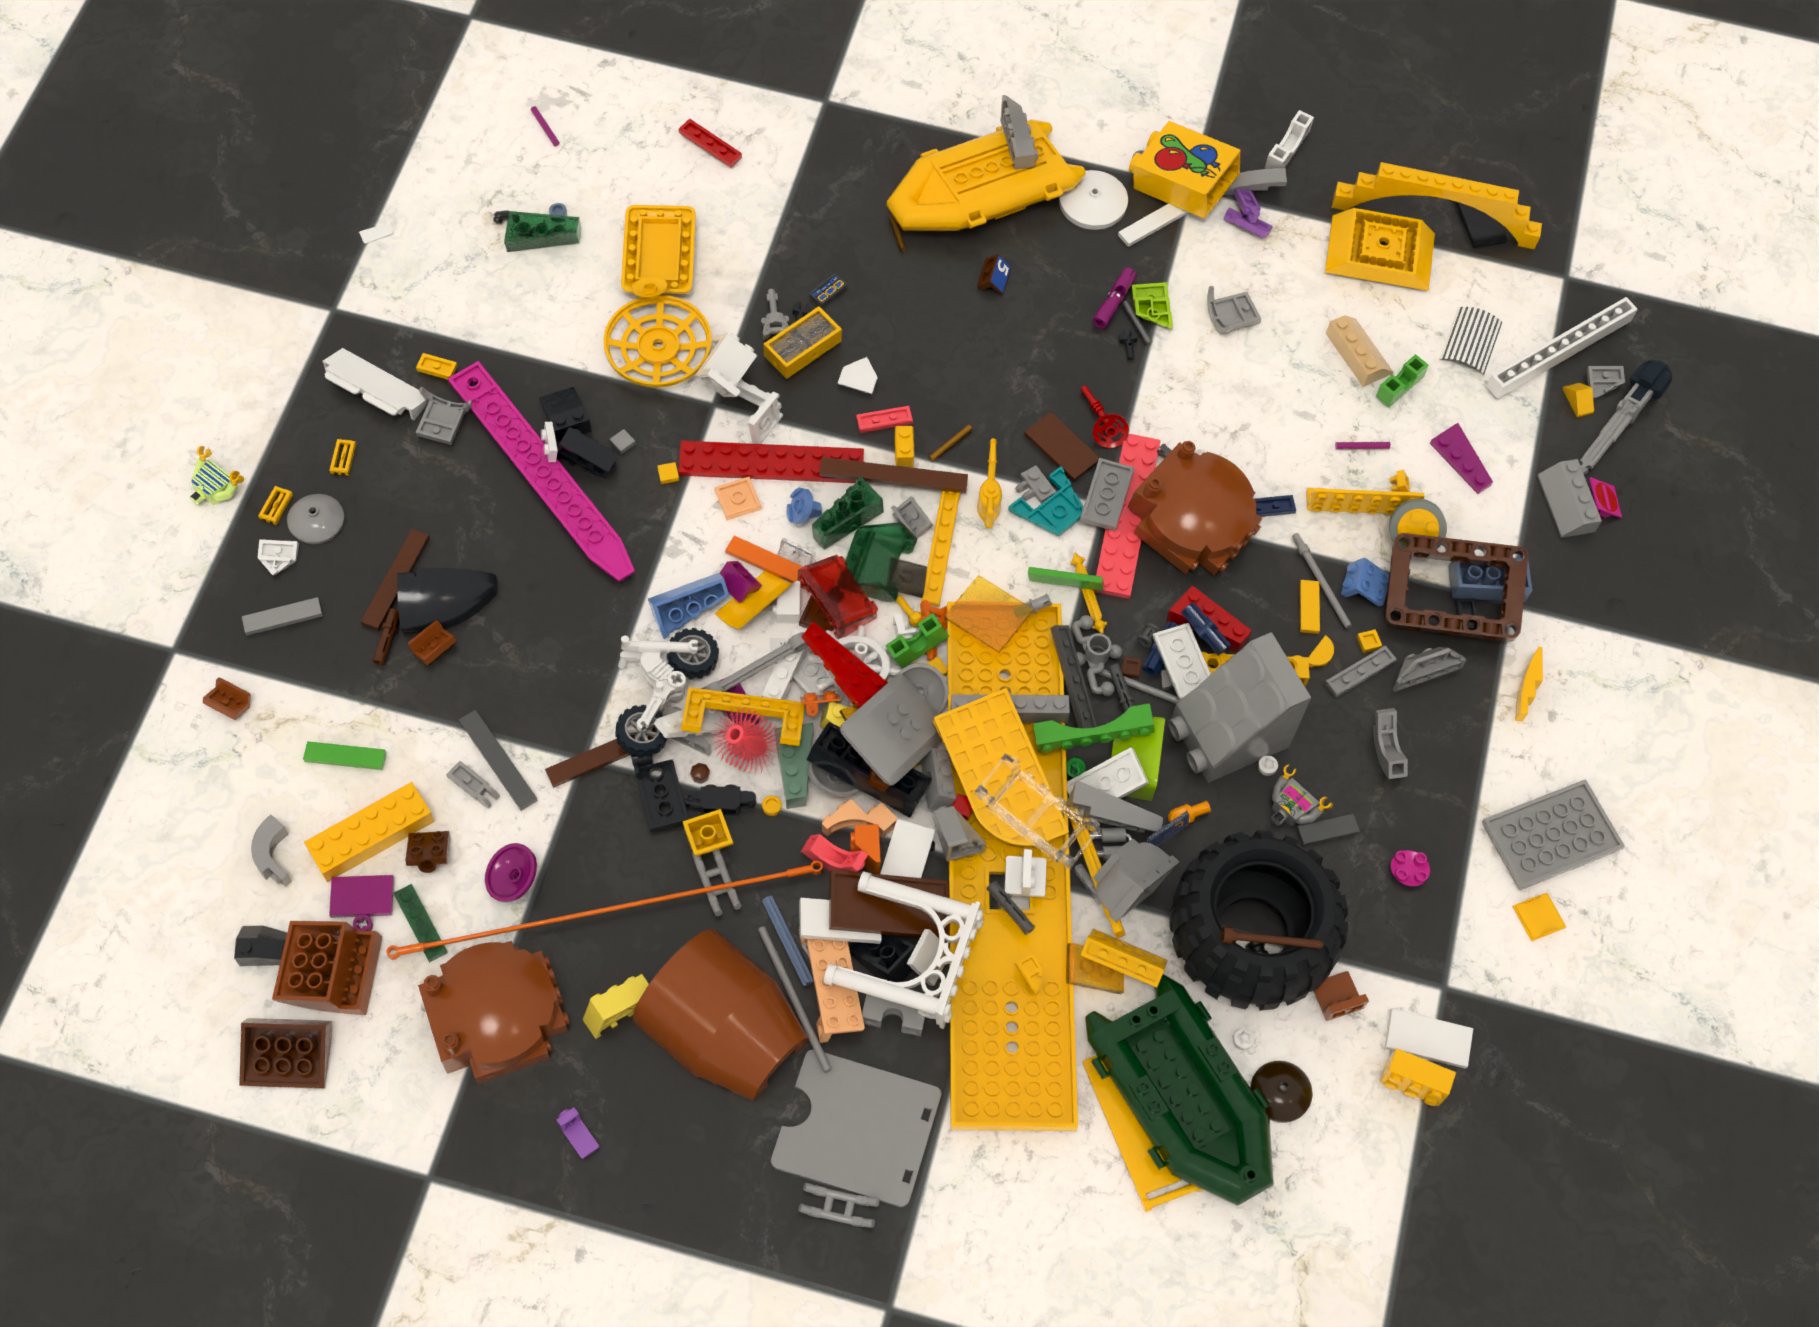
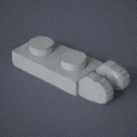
M461 761L446 774L447 778L488 809L491 803L482 794L486 791L496 800L500 797L497 791L489 786L487 781Z

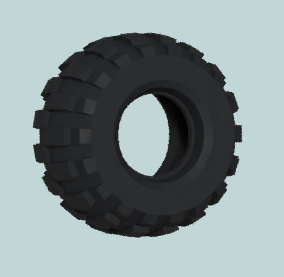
M1257 830L1251 837L1248 834L1244 835L1243 832L1231 834L1224 839L1222 844L1216 841L1201 851L1198 858L1191 861L1183 872L1174 893L1170 910L1169 926L1171 932H1174L1172 943L1177 958L1182 957L1186 962L1184 970L1193 982L1196 980L1203 982L1206 985L1205 993L1217 1000L1221 995L1231 1000V1006L1241 1009L1248 1008L1249 1004H1256V1007H1259V1011L1273 1010L1278 1008L1282 1002H1286L1288 1006L1305 998L1309 992L1318 989L1328 978L1341 957V951L1347 939L1348 922H1345V919L1348 916V907L1345 895H1340V891H1338L1340 881L1333 869H1325L1321 865L1323 857L1315 850L1311 849L1307 852L1298 847L1299 840L1285 835L1283 840L1273 838L1272 831ZM1248 899L1261 901L1274 908L1281 915L1286 926L1287 937L1321 940L1323 947L1318 949L1285 945L1279 953L1263 954L1243 948L1236 942L1231 944L1221 942L1223 927L1220 923V918L1224 911L1233 903Z

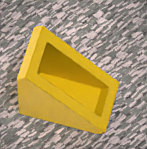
M1576 383L1562 388L1577 418L1594 413L1592 387Z

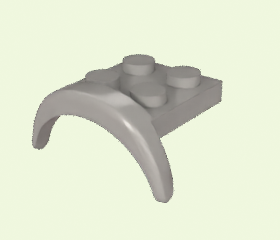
M1209 286L1207 294L1208 311L1213 324L1220 332H1230L1231 330L1261 322V317L1248 292L1215 300L1214 287Z
M420 387V394L429 403L416 430V435L452 445L465 413L469 411L472 401L469 400L467 403L447 401L433 395L424 387Z

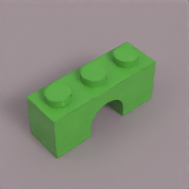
M1415 354L1403 365L1396 377L1392 374L1380 384L1376 397L1390 407L1425 376L1429 365Z
M934 613L917 623L920 627L917 635L909 639L900 635L886 645L902 669L950 637Z

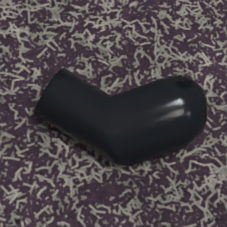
M509 210L496 211L493 221L501 224L504 218L518 222L520 214Z

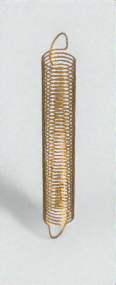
M895 218L889 219L897 244L904 249L903 253L905 254L906 246L905 243L902 244L904 240Z

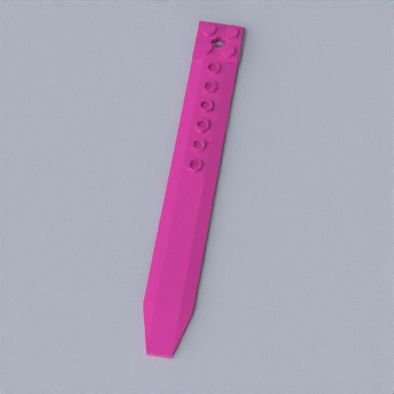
M477 361L449 377L448 382L464 403L469 402V400L472 401L471 411L589 560L618 582L634 574L635 570L621 538L556 458V462H548V457L544 455L543 450L545 443L481 363ZM470 383H477V385L472 387Z

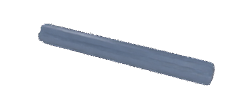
M767 896L762 900V903L802 985L808 986L814 982V979L773 896Z

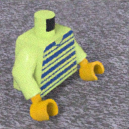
M199 446L197 454L200 458L197 459L191 480L195 492L190 496V499L196 505L204 499L211 504L231 499L238 489L237 483L244 482V477L239 475L240 472L232 471L229 475L210 459L206 460L207 457L212 455L210 449H206L204 453L205 446Z

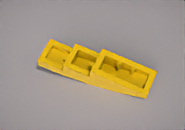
M1542 647L1537 648L1524 672L1516 702L1515 721H1524L1528 715V705H1531L1536 697L1535 689H1538L1543 682Z

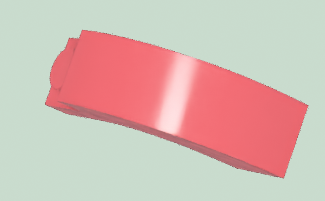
M821 834L810 835L801 850L812 861H820L823 864V868L829 871L832 869L858 872L864 867L865 859L868 856L863 850L853 852L843 850L833 845Z

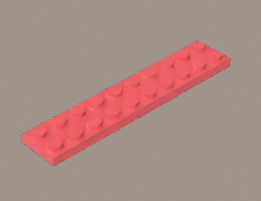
M1129 434L1126 441H1123L1119 463L1135 468L1116 531L1105 529L1096 576L1103 577L1104 589L1103 591L1094 590V592L1130 599L1141 539L1134 534V531L1143 519L1131 511L1128 505L1135 490L1156 467L1157 450L1161 442L1159 439Z

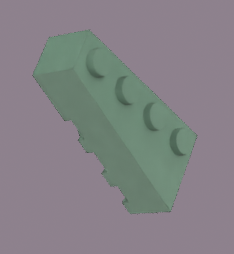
M813 723L802 724L800 746L780 744L778 739L781 737L782 727L775 728V733H777L775 736L776 744H779L776 747L779 750L777 753L786 809L806 806L809 780V761L806 759L812 749Z

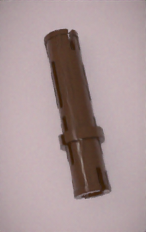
M389 609L386 621L382 624V633L372 662L377 665H384L393 634L397 632L396 625L399 619V611L396 609Z

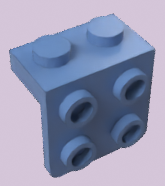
M1365 557L1351 562L1347 567L1341 595L1347 598L1360 593L1378 607L1383 606L1388 590L1389 574Z

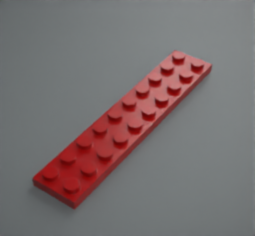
M681 440L678 474L679 476L750 477V479L862 484L863 481L819 476L822 457L863 462L864 448Z

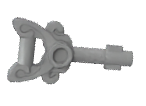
M769 289L768 294H766L771 313H768L766 318L763 317L761 319V324L764 326V340L771 337L772 334H779L789 327V317L787 315L783 316V313L777 311L776 301H778V296L774 289Z

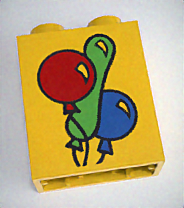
M1168 121L1160 132L1154 131L1150 135L1146 150L1142 154L1136 153L1133 156L1129 165V171L1133 173L1135 190L1205 219L1239 176L1241 150Z

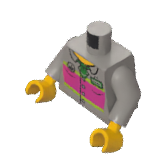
M1290 764L1284 767V775L1280 776L1273 788L1272 801L1274 804L1272 809L1276 813L1271 817V820L1277 826L1281 825L1284 821L1290 826L1313 823L1324 813V809L1332 808L1333 803L1331 802L1328 806H1324V801L1328 797H1322L1318 801L1293 778L1289 780V777L1296 773V768L1292 774H1289L1287 768Z

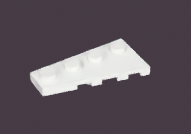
M705 708L701 733L681 731L684 709L660 717L654 723L665 738L686 737L688 734L698 736L706 732L718 734L716 732L721 730L728 731L725 723L728 726L730 725L729 720L726 719L720 710Z

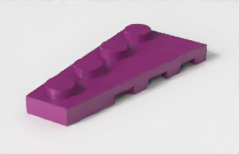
M1456 423L1430 441V445L1477 494H1480L1492 485L1491 477L1459 423Z

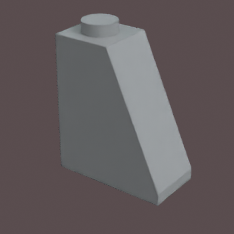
M942 806L934 811L933 820L946 862L985 852V840L954 806Z

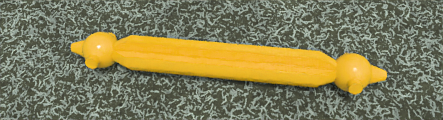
M1075 552L1070 564L1076 566V573L1088 575L1086 567L1083 565L1085 558H1082ZM1081 588L1089 614L1095 622L1092 629H1096L1103 634L1107 622L1101 620L1102 614L1094 590Z

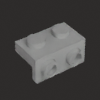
M912 496L900 506L896 507L893 505L891 507L894 511L893 517L898 523L902 522L904 525L902 529L908 536L912 535L918 539L934 526Z

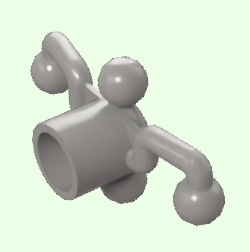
M1084 615L1080 620L1072 624L1075 639L1079 644L1083 645L1085 652L1084 654L1076 652L1081 667L1085 662H1088L1087 677L1091 691L1094 694L1111 696L1115 691L1113 683L1105 681L1098 687L1095 674L1101 673L1104 670V664L1108 661L1109 657L1112 659L1120 658L1123 653L1122 648L1117 644L1111 645L1109 637L1101 633L1083 637L1080 628L1089 630L1094 625L1092 617ZM1093 649H1099L1103 652L1097 653L1094 652Z

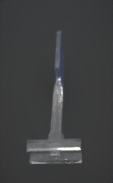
M1187 811L1147 837V843L1158 846L1188 826L1189 813ZM1079 864L1075 867V874L1099 905L1101 902L1097 896L1091 875L1082 864Z

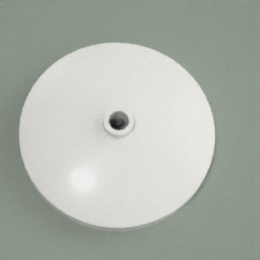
M1096 170L1085 171L1086 175L1073 190L1065 192L1059 197V205L1064 216L1073 224L1091 230L1105 229L1118 223L1125 215L1128 205V195L1123 184L1114 176Z

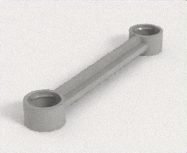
M804 632L792 636L786 644L722 681H715L707 685L704 689L727 692V690L793 652L797 653L806 649L808 645L801 637Z

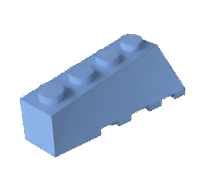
M719 573L648 598V602L664 639L674 630L684 626L683 624L692 618L698 617L707 608L710 609L728 597L729 593L724 578Z

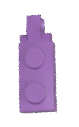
M1235 189L1233 195L1241 210L1247 215L1248 221L1250 223H1257L1261 208L1252 191Z
M1230 207L1224 216V219L1228 222H1233L1239 225L1240 228L1253 232L1258 237L1266 238L1273 228L1272 225L1260 219H1257V223H1250L1243 211L1240 213Z

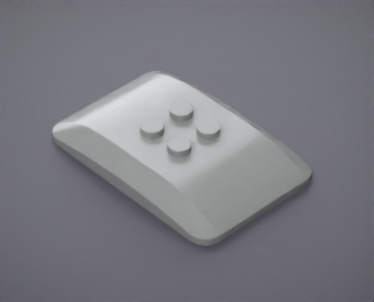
M900 674L896 675L840 726V731L844 738L879 778L889 785L896 784L931 751L932 747L934 748L942 740L933 723L934 717L939 714L909 679Z

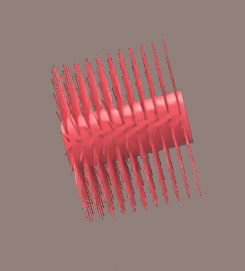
M742 709L739 724L737 712L735 715L737 716L735 719L737 720L736 723L732 726L731 720H729L728 722L731 726L728 728V731L723 730V733L727 734L717 736L718 738L727 739V741L721 743V745H726L724 748H721L722 750L728 747L725 754L730 751L726 763L733 753L734 757L730 760V766L733 765L735 757L738 756V760L734 768L737 766L738 761L743 758L742 764L738 767L739 770L744 766L746 759V767H748L751 760L752 768L754 764L753 756L756 762L758 761L757 758L759 759V765L762 767L760 756L765 755L768 758V755L765 753L767 749L774 752L772 751L774 749L769 750L771 747L767 748V746H770L767 744L772 743L773 739H770L771 737L765 739L769 734L772 735L771 732L774 731L773 728L768 734H765L769 727L771 728L773 722L771 721L766 730L763 728L766 726L767 719L764 725L759 728L761 721L764 720V717H760V714L756 715L757 717L754 722L751 723V718L746 722L750 709L745 713L744 721H742L744 711ZM759 719V723L755 726V721Z

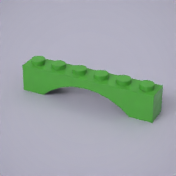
M1150 703L1131 706L1116 720L1094 728H1072L1053 720L1033 723L1038 752L1050 753L1056 749L1068 750L1073 746L1079 745L1090 746L1096 742L1108 743L1114 739L1126 740L1131 738V736H1148L1154 733Z

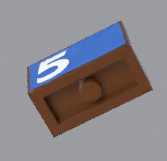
M999 254L986 258L977 287L981 290L992 287L1000 295L1003 294L1012 266Z

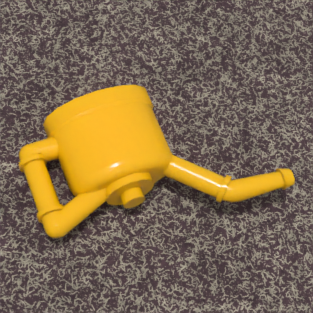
M994 438L990 440L988 479L980 487L977 503L979 517L984 521V525L988 529L994 525V521L1000 514L1002 500L1000 484L995 480L997 442Z

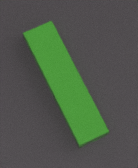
M1029 567L1028 569L1030 581L1099 591L1104 589V581L1101 576Z
M307 741L303 760L310 763L383 770L386 750Z

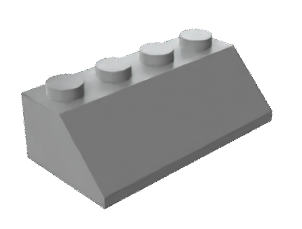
M1578 459L1559 462L1539 473L1537 477L1560 538L1596 532L1602 520Z

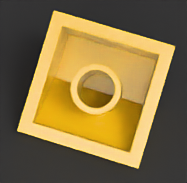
M721 809L683 821L685 834L695 857L733 844Z

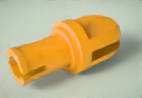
M1206 800L1193 806L1185 804L1170 811L1168 821L1170 823L1187 811L1186 822L1181 826L1193 823L1195 817L1211 812L1210 805ZM1182 818L1176 820L1174 823L1180 821L1179 823L1181 824Z

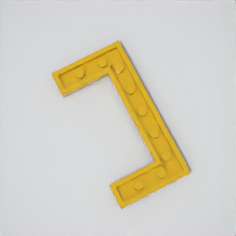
M688 687L681 731L701 733L705 708L741 713L742 709L744 710L743 713H747L750 709L748 714L754 712V715L760 714L773 718H783L780 744L800 746L805 704L797 701Z

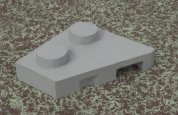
M1588 366L1586 368L1588 386L1592 387L1593 400L1625 383L1623 366Z

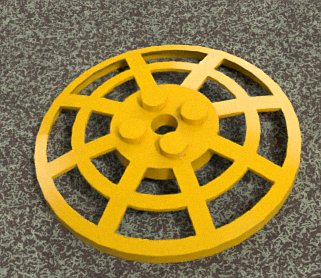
M658 295L654 298L640 297L628 302L611 317L603 338L607 360L620 376L634 384L654 388L677 385L694 376L710 355L712 346L711 330L705 316L691 303L668 295ZM657 304L656 314L646 315L635 320L629 313L641 306ZM664 304L680 307L688 311L690 315L683 321L675 316L664 314ZM624 317L630 325L624 331L621 341L610 339L614 327ZM695 319L702 325L706 341L696 342L694 333L689 327ZM656 320V326L646 329L641 326V324L647 321ZM663 320L671 321L679 326L672 330L669 327L663 326ZM635 329L639 334L637 343L627 342L629 335ZM685 330L689 336L690 343L680 344L678 336ZM656 343L663 344L660 348L654 347ZM610 346L621 348L622 356L627 365L621 368L616 366L610 353ZM706 348L700 364L694 369L688 367L687 365L692 360L695 350ZM626 349L637 350L640 357L631 361ZM690 350L684 362L676 358L679 351ZM644 362L654 365L653 372L643 370L638 366ZM671 362L676 366L672 370L661 372V365ZM634 370L642 375L653 377L652 382L642 381L626 373ZM679 371L686 373V375L675 380L660 382V377L673 375Z

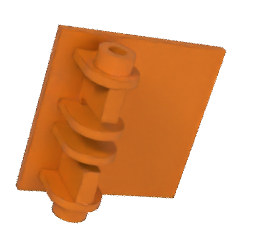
M835 691L823 692L824 695L805 693L804 697H800L802 704H805L807 714L815 716L818 713V703L841 701L839 693H835Z

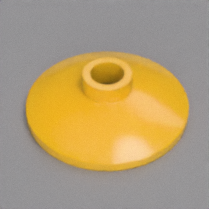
M646 277L632 285V292L639 297L654 298L663 294L667 290L668 285L662 278Z

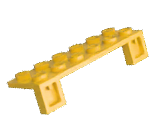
M1307 488L1306 490L1307 510L1315 512H1362L1392 515L1394 510L1403 502L1416 498L1424 499L1425 497L1424 493L1325 488Z

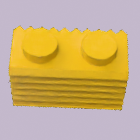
M912 426L895 427L896 466L914 467V427Z

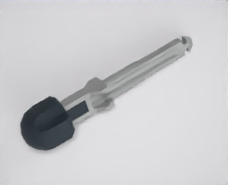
M1646 361L1630 378L1632 389L1619 402L1614 415L1579 460L1583 474H1587L1588 469L1592 470L1627 425L1629 423L1632 424L1647 402L1652 398H1661L1672 381V373L1669 366L1663 361Z

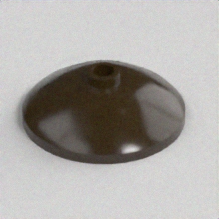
M1272 1061L1264 1064L1256 1071L1250 1083L1251 1090L1254 1091L1258 1088L1270 1107L1265 1111L1272 1121L1280 1123L1295 1121L1302 1117L1310 1107L1313 1096L1310 1080L1303 1070L1290 1062ZM1280 1085H1285L1287 1090H1282Z

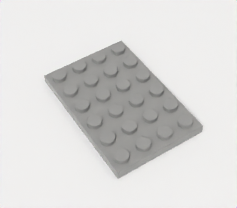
M1586 779L1485 818L1482 821L1520 890L1623 850L1625 847Z

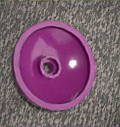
M512 843L502 847L493 855L485 872V886L492 898L500 902H512L521 898L529 890L537 871L536 857L532 850L523 844Z

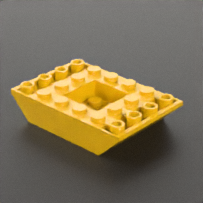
M1357 208L1346 210L1332 216L1325 273L1428 291L1435 233L1420 219ZM1384 241L1387 243V245H1381L1380 242Z

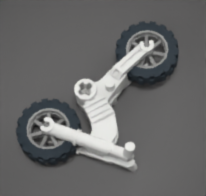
M688 628L683 629L682 632L678 631L674 637L667 641H629L628 636H622L621 649L624 651L620 653L618 667L624 669L627 661L640 662L639 668L647 680V684L654 687L651 701L647 707L646 705L639 707L634 705L631 709L627 708L624 710L623 715L620 714L618 718L615 737H617V744L621 745V749L624 752H629L628 754L631 756L637 755L638 758H643V756L651 757L654 753H659L661 748L665 747L668 738H665L654 725L656 719L663 717L662 712L669 700L679 701L682 699L686 677H689V679H701L704 675L708 676L711 670L715 669L719 654L718 644L716 640H713L711 634H706V631L702 629L701 631L697 630V628H692L691 630H688ZM705 650L707 655L701 654L699 652ZM697 658H701L704 660L699 662ZM630 725L635 728V730H627V729H628V727H629ZM653 727L656 729L657 733L651 731ZM648 736H652V737H654V738L651 739V740H648L647 737H648Z

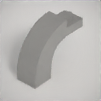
M1395 708L1376 710L1373 736L1380 766L1388 779L1407 777L1408 759L1402 753L1397 737V711Z
M270 814L260 824L253 836L251 845L252 858L259 872L266 880L271 877L277 884L281 882L287 887L292 880L273 861V853L276 846L288 835L285 826Z

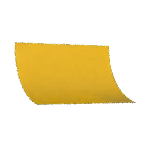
M764 571L756 578L762 585L759 591L749 592L741 603L733 597L715 615L729 626L741 629L793 583L786 582Z

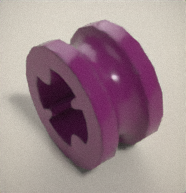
M361 914L353 920V927L357 931H371L373 923L369 916ZM366 921L367 926H363L361 929L359 923Z

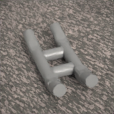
M720 849L712 851L717 867L707 871L701 855L695 857L692 853L704 888L712 886L709 878L720 874L724 884L732 882ZM734 887L706 892L715 916L722 915L717 895L727 892L734 909L738 910L742 907Z
M809 1183L804 1184L803 1191L824 1197L825 1202L823 1210L801 1203L798 1208L799 1212L815 1218L837 1221L856 1227H874V1219L852 1215L855 1204L878 1207L879 1198L854 1195ZM834 1199L846 1201L844 1214L831 1211Z

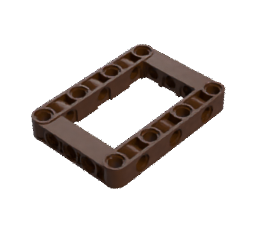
M1409 533L1397 535L1392 545L1384 617L1386 625L1395 629L1503 642L1514 641L1521 632L1528 565L1527 550L1513 545ZM1405 541L1408 547L1401 548L1398 542ZM1442 545L1445 547L1446 551L1439 552L1436 549V546ZM1481 550L1484 556L1478 557L1474 551ZM1513 555H1520L1522 561L1514 560ZM1411 557L1505 568L1500 620L1486 619L1485 616L1468 614L1452 615L1435 610L1423 609V611L1408 609L1405 602L1409 588L1407 584L1410 574ZM1390 614H1398L1400 620L1393 621L1390 618ZM1435 618L1438 625L1433 626L1429 624L1428 619ZM1467 623H1474L1476 629L1469 630ZM1511 627L1514 630V634H1507L1505 628Z

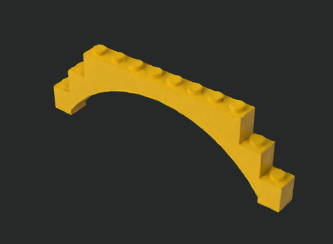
M1383 162L1380 163L1377 175L1359 172L1355 185L1338 182L1331 208L1346 211L1358 204L1383 197L1400 195L1438 197L1474 207L1496 219L1509 230L1520 247L1535 249L1541 235L1542 223L1529 221L1531 207L1517 204L1519 190Z

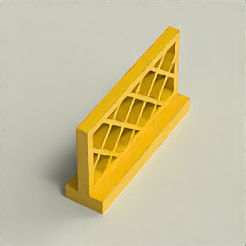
M1092 929L1090 935H1088L1081 953L1083 957L1154 987L1158 986L1168 962L1165 958L1096 929Z

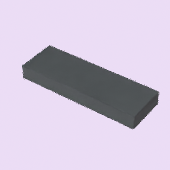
M1354 814L1297 827L1302 846L1352 836L1360 832Z

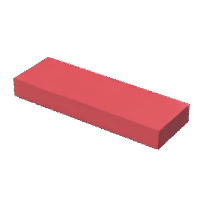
M909 406L856 415L860 433L913 424Z

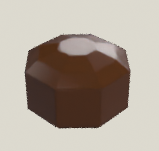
M697 763L692 766L690 776L694 782L702 784L708 781L710 770L706 764Z

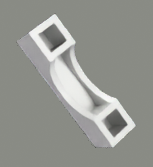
M1300 110L1297 112L1280 144H1276L1269 153L1265 169L1285 168L1310 132L1314 120L1313 116Z
M793 627L788 640L792 636L804 631ZM809 646L800 652H793L776 663L761 697L786 700L794 673L800 662L806 657L810 649Z

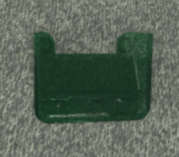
M902 522L860 527L853 537L837 585L845 591L885 602H896L898 590L895 587L889 586L901 553L910 554L914 550L917 537Z

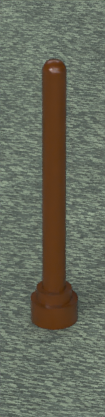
M1223 926L1221 942L1225 944H1231L1238 940L1318 949L1323 947L1321 940L1243 933Z

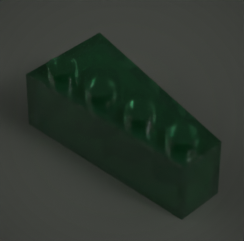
M509 211L504 239L507 252L579 243L582 229L580 219L573 216Z
M860 476L856 483L850 486L846 493L840 499L838 498L834 505L827 509L812 524L813 538L825 550L884 512L883 498Z

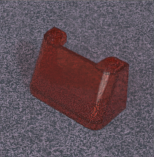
M836 554L799 569L798 581H800L802 588L806 587V591L812 594L829 619L828 623L836 630L833 634L837 639H840L856 631L859 625L864 626L876 619L878 607L874 601L868 599L850 573L843 556L839 557Z

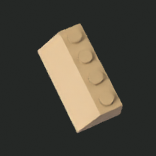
M1344 315L1330 321L1326 335L1363 387L1393 374V370L1355 318Z

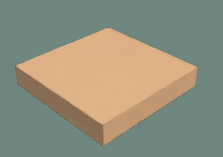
M750 477L714 487L726 520L762 510Z

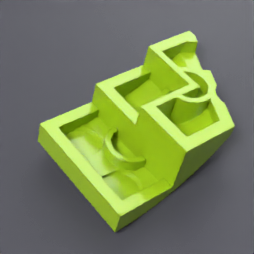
M1167 282L1132 285V297L1136 316L1173 329Z

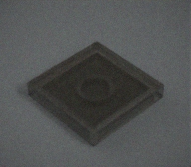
M891 557L886 589L922 598L924 595L927 566Z

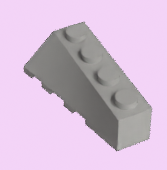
M1002 95L1000 122L1014 169L1035 167L1038 151L1034 149V138L1030 136L1031 129L1030 125H1027V115L1023 113L1021 105L1008 96Z

